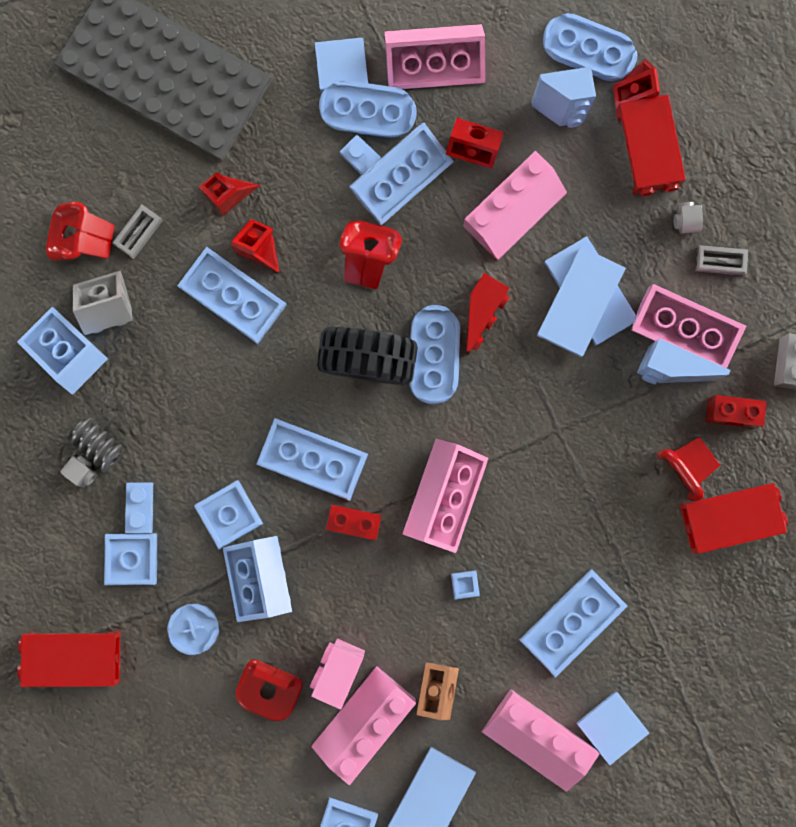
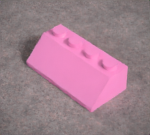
M482 24L385 32L389 87L409 89L485 83V34Z
M535 151L465 218L463 227L498 261L567 194V191L553 167Z
M652 284L648 287L638 308L631 330L654 341L660 338L727 368L746 326Z
M435 439L403 535L456 553L489 458L458 444Z
M376 666L311 747L329 769L350 786L414 707L416 699Z
M511 689L482 730V733L566 792L587 774L599 756V752L594 747Z

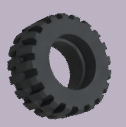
M331 326L326 327L321 332L316 366L320 372L385 384L409 385L413 381L418 346L416 341L398 335L358 328Z

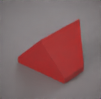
M644 59L630 74L613 85L616 108H618L621 102L659 95L660 88L657 69L648 60Z
M217 171L202 183L199 188L224 216L260 185L223 176Z
M251 219L232 240L231 247L236 254L280 273L272 234L273 228Z

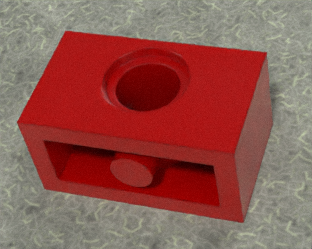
M457 118L450 135L446 155L493 169L504 132Z
M721 395L708 398L706 423L753 429L763 427L767 401Z
M331 504L326 530L377 540L382 515Z

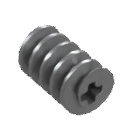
M88 418L78 423L69 432L66 439H72L71 444L79 446L78 449L81 453L87 452L86 458L89 460L94 459V465L101 466V471L105 473L120 460L122 455L119 451L122 445L119 444L113 448L112 444L115 439L110 438L105 441L107 432L103 431L97 434L100 426L97 424L91 428L90 424L93 419Z

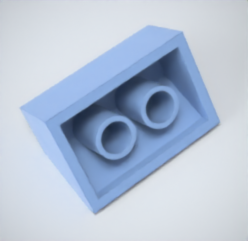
M591 67L540 74L531 101L532 107L559 126L567 125L569 128L580 126L584 123L596 98Z
M277 536L223 547L237 622L269 618L292 612Z

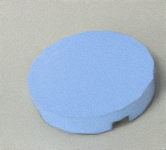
M198 603L187 604L177 609L170 617L167 626L169 640L173 647L187 655L200 654L210 649L216 642L219 633V623L214 612L207 606Z

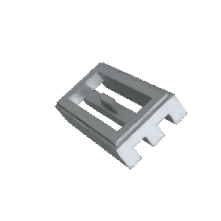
M141 204L112 244L134 259L163 220ZM144 213H146L147 216L145 217V219L136 228V230L133 232L132 236L129 238L126 244L122 245V242L125 240V238L128 236V234L131 232V230L134 228V226L137 224L140 218L144 215ZM154 219L133 248L129 250L150 221Z
M702 245L697 247L698 255L696 257L697 266L695 271L743 276L747 274V249ZM704 253L742 256V260L706 257ZM703 262L739 265L741 268L703 265Z

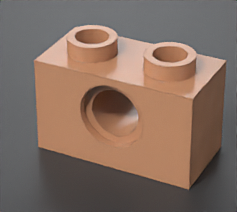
M435 663L425 664L417 715L437 720H450L459 668Z

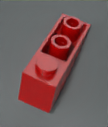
M483 273L469 298L466 353L468 355L472 349L478 350L484 340L481 334L485 328L490 331L497 317L493 316L498 307L503 310L510 298L506 295L509 287L486 273Z

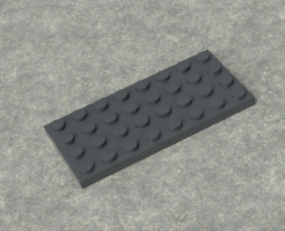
M94 0L54 63L59 69L222 162L272 81L271 76L137 0Z

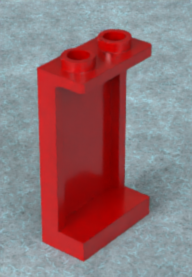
M669 94L621 102L616 109L617 121L621 120L634 182L633 195L640 194L641 197L653 195L655 191L664 190L666 193L678 190L685 182L686 177Z
M769 483L680 504L692 553L699 554L787 533L788 520L786 514L782 512L779 503L782 500L780 490L775 487L774 483Z
M121 631L108 633L28 632L22 634V638L18 642L21 664L18 666L17 677L18 680H21L20 687L115 686L119 684Z

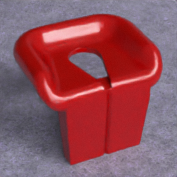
M80 202L62 203L56 207L51 217L46 254L52 261L72 260L81 254L109 259L115 225L89 214L86 206ZM68 226L76 228L75 234L64 239V232Z
M365 221L349 222L345 226L339 241L341 252L346 255L344 281L378 289L385 265L394 262L402 244L401 235L389 227ZM372 239L378 244L371 251L365 250L364 240Z
M697 437L675 451L663 449L657 452L658 459L667 460L675 473L679 474L678 477L689 490L687 498L690 501L701 500L704 492L700 483L720 466V463L702 439Z
M252 659L246 664L236 688V699L239 705L249 712L271 721H283L292 714L302 691L303 683L295 675L259 660ZM266 681L276 685L275 695L271 699L263 698L260 693Z

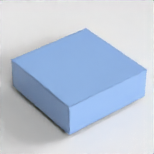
M476 570L451 574L454 599L480 596Z

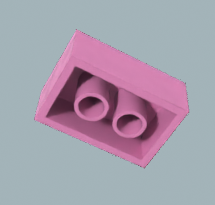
M338 638L335 644L330 642L320 662L325 664L324 668L319 666L310 685V688L314 689L311 697L342 709L363 660L365 650Z

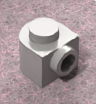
M694 202L679 204V210L674 215V227L679 229L680 234L702 231V205H694Z
M79 455L78 458L72 456L60 471L62 475L76 486L83 488L86 485H90L97 477L96 471L90 468L92 463L82 455Z

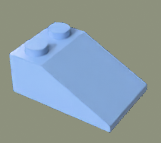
M53 307L17 341L56 382L72 395L108 359Z
M659 338L648 346L637 373L643 375V380L656 384L657 382L716 381L729 375L730 370Z

